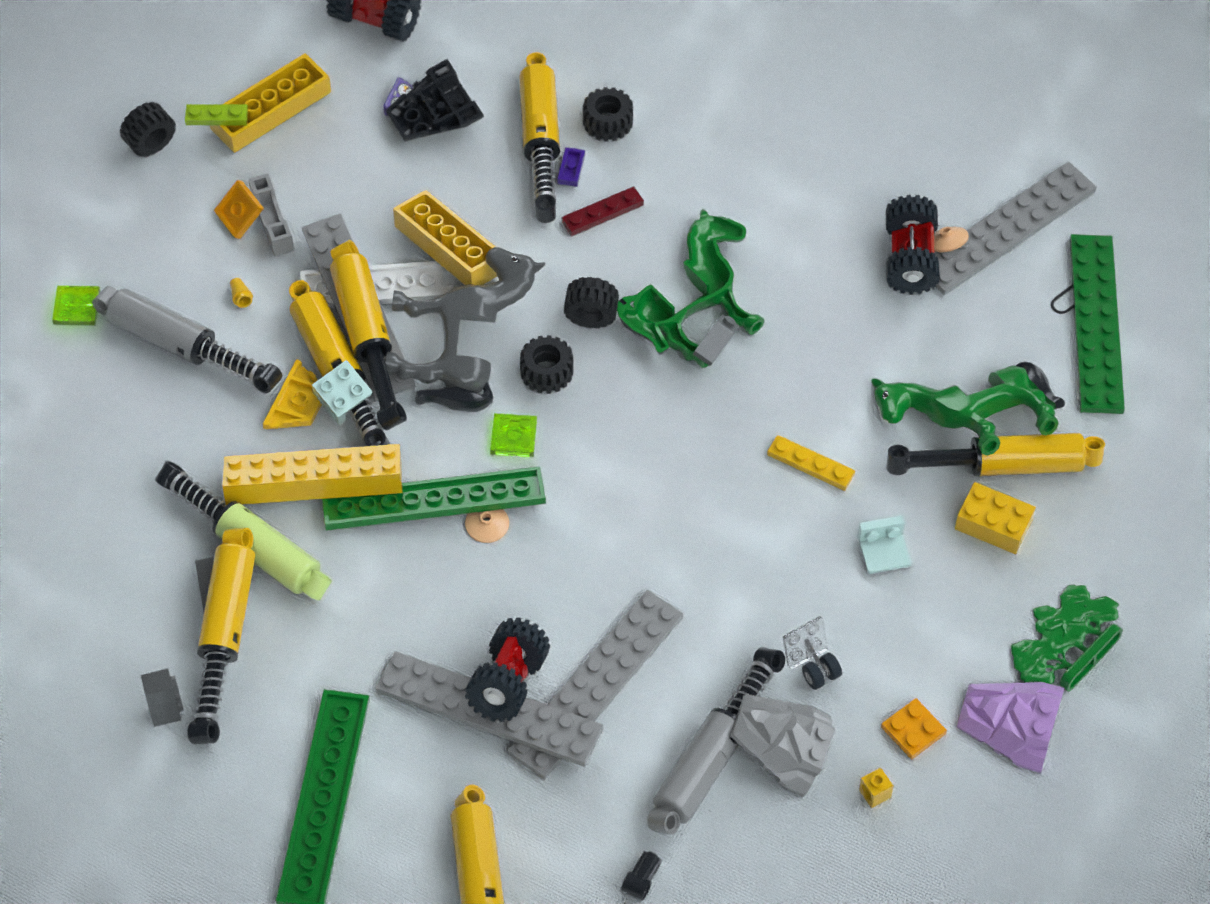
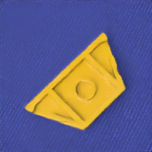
M296 359L263 422V429L311 426L322 404L313 394L312 384L318 381V379L311 370L308 371L302 365L300 360Z

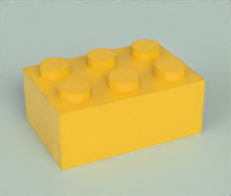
M974 482L957 516L955 530L1017 554L1033 521L1036 507Z

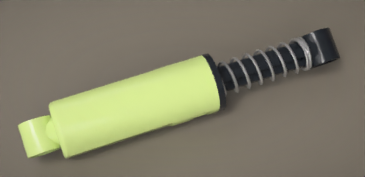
M165 461L155 481L175 495L179 494L181 499H185L187 504H192V507L198 509L199 513L205 514L207 519L211 518L214 534L222 539L223 533L227 529L249 528L254 539L251 548L255 552L254 564L293 593L301 594L304 592L315 600L320 601L332 580L320 572L319 561L238 501H232L225 506V501L219 502L218 496L213 497L211 491L206 492L204 486L199 487V482H193V477H189L184 469L171 461Z

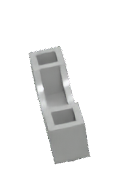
M269 174L249 178L250 191L264 208L259 217L274 256L294 251L292 234L287 221L282 217Z

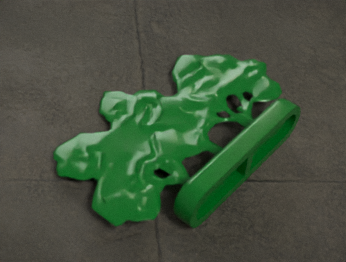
M1085 585L1067 586L1060 595L1061 608L1056 609L1049 605L1033 608L1034 616L1038 620L1035 623L1036 631L1042 634V638L1040 640H1022L1011 645L1012 655L1014 656V668L1021 672L1020 679L1024 683L1044 682L1053 684L1055 680L1054 671L1067 669L1062 675L1059 684L1060 687L1070 692L1120 639L1123 629L1118 625L1111 624L1103 632H1101L1100 626L1104 622L1115 621L1119 618L1117 610L1119 603L1107 596L1091 600L1090 593ZM1090 622H1094L1096 624L1095 628L1090 625ZM1088 633L1098 635L1099 637L1088 648L1083 646L1085 636ZM1077 647L1083 654L1071 664L1066 661L1065 653L1068 649ZM1058 654H1061L1063 659L1058 658ZM1048 660L1061 662V664L1057 663L1056 666L1047 665L1046 663ZM1046 668H1051L1053 670L1051 672H1047Z

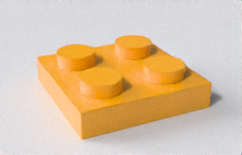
M237 180L214 209V212L234 238L241 239L264 208L244 182Z
M917 698L881 724V728L911 760L946 735L947 732L946 728Z

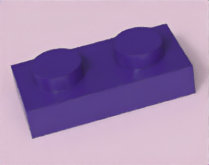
M565 147L557 179L558 184L578 187L585 159V150Z

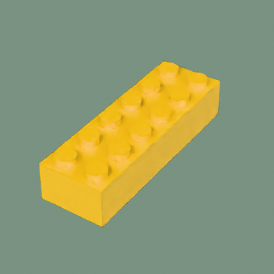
M304 53L224 103L248 104L247 126L210 125V129L233 153H236L331 93L330 77Z
M427 190L393 208L395 227L464 285H484L497 277L496 272L487 264L485 258L487 252L496 246Z

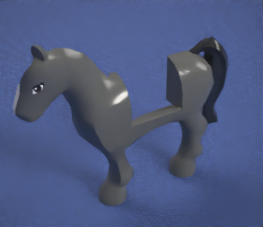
M494 247L487 252L485 258L487 264L496 272L499 279L497 282L485 285L468 284L455 287L447 293L427 301H416L407 297L402 291L394 290L392 311H404L410 318H417L429 313H439L443 325L444 351L437 360L426 364L410 363L401 359L397 353L387 352L386 366L388 373L397 374L400 379L413 378L426 384L437 380L445 383L446 386L443 388L417 391L415 397L417 405L434 402L453 410L478 412L488 407L493 402V393L488 382L491 373V363L477 357L456 355L460 320L495 323L497 312L514 304L530 290L535 280V273L544 267L545 262L536 263L527 255L512 253L501 247ZM482 390H484V393H483L482 395H481V394H477V393L481 392Z

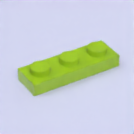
M186 104V125L247 126L248 104Z

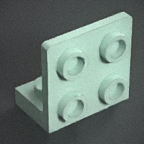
M347 360L312 384L313 394L338 425L346 421L345 414L372 395V390Z
M903 515L859 523L857 537L869 574L911 566V559L903 536L905 525Z

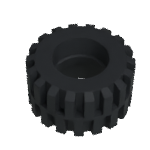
M603 87L601 90L598 88L595 89V92H590L583 103V126L585 131L589 132L591 137L595 136L596 140L599 141L601 139H604V142H608V140L617 141V138L622 139L625 134L630 132V128L633 126V102L630 96L624 94L623 90L620 89L618 91L614 87L611 89ZM604 113H612V114H614V115L607 116V115H602V114H604Z
M146 102L129 112L128 116L124 118V122L121 123L119 133L124 142L136 155L148 157L161 151L169 144L176 131V123L160 104Z
M581 277L579 280L575 279L572 283H569L566 291L563 310L564 314H566L565 317L580 327L590 329L607 327L616 319L619 291L615 289L613 284H609L608 281L601 280V278Z
M547 335L545 338L538 336L536 340L533 338L530 340V344L526 343L524 345V350L520 352V374L526 386L529 385V389L533 391L537 389V393L547 391V394H551V391L559 392L561 387L564 389L567 387V382H571L574 373V359L570 346L567 347L566 341L561 342L559 337L554 339L552 335ZM544 361H550L555 363L556 365L549 368H544L538 366L537 364Z

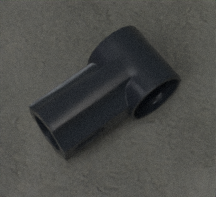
M644 851L633 871L626 875L621 891L643 901L650 890L651 881L658 871L662 860L655 853Z

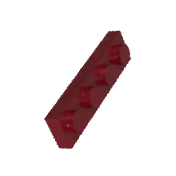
M633 186L563 216L562 223L572 237L644 206V200Z

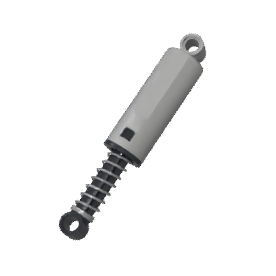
M106 286L92 301L95 310L102 315H106L107 321L195 365H200L208 359L210 364L215 363L217 367L222 366L223 370H229L231 374L237 373L239 378L244 377L245 381L254 384L262 393H269L283 377L280 369L274 364L268 363L264 366L260 361L254 363L253 358L248 360L246 355L239 356V351L233 353L232 348L225 349L224 344L219 346L218 342L215 341V332L128 289L124 288L118 291L112 286Z
M758 648L755 651L753 663L750 666L751 670H748L746 677L741 679L742 684H739L737 691L732 693V698L727 701L728 705L724 706L723 709L714 708L711 710L654 796L653 803L655 808L650 811L647 819L648 827L651 830L672 835L678 831L680 823L685 824L690 821L739 745L730 734L743 696L748 694L761 697L759 691L765 690L763 684L770 683L769 679L774 677L773 672L778 673L784 668L785 655L781 650Z

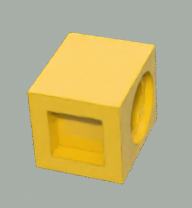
M880 767L861 778L859 791L869 806L873 808L891 798L894 785Z

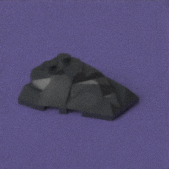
M448 59L429 68L425 72L426 76L420 82L416 81L412 84L413 89L408 94L403 93L386 109L387 115L404 141L467 127L484 118V114L475 100L472 101L459 82L457 73Z

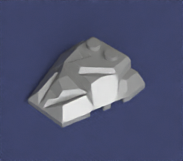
M746 694L743 696L730 736L750 756L755 755L763 762L762 767L766 771L771 770L779 778L778 783L782 787L804 797L813 785L815 776L820 774L823 769L835 728L832 726L831 716L813 706Z

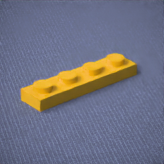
M779 435L776 436L768 449V456L843 491H846L855 476L856 470Z

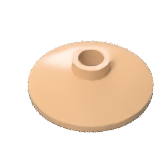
M943 227L936 231L934 234V252H949L960 248L968 241L969 235L967 230L962 227Z
M503 509L468 513L465 519V528L469 536L474 540L482 543H492L500 540L507 533L509 518Z

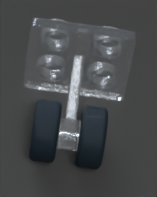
M821 616L783 635L787 666L792 669L808 661L809 663L803 665L802 672L812 689L817 690L824 686V677L826 676L830 680H835L842 676L841 666L832 653L827 652L820 656V658L817 656L828 649L824 619Z

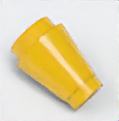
M240 278L232 279L230 287L233 303L240 308L248 307L253 301L252 292Z

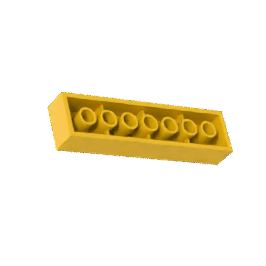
M400 444L224 456L222 487L225 504L227 505L232 501H238L240 504H256L402 493Z

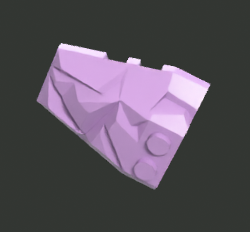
M1044 682L969 684L957 728L980 743L985 742L994 748V752L999 755L1002 753L1010 758L1016 766L1041 773L1064 688Z

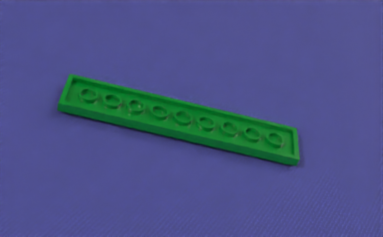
M1071 234L1070 251L1080 413L1124 414L1125 405L1113 236Z
M540 466L402 483V493L322 499L326 531L546 504Z
M326 689L323 691L276 898L277 904L326 903L370 701L369 695Z

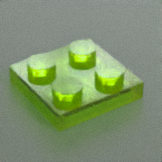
M57 285L52 318L53 325L96 326L98 312L93 307L92 301L101 292L100 287Z
M494 413L490 454L534 457L537 416Z

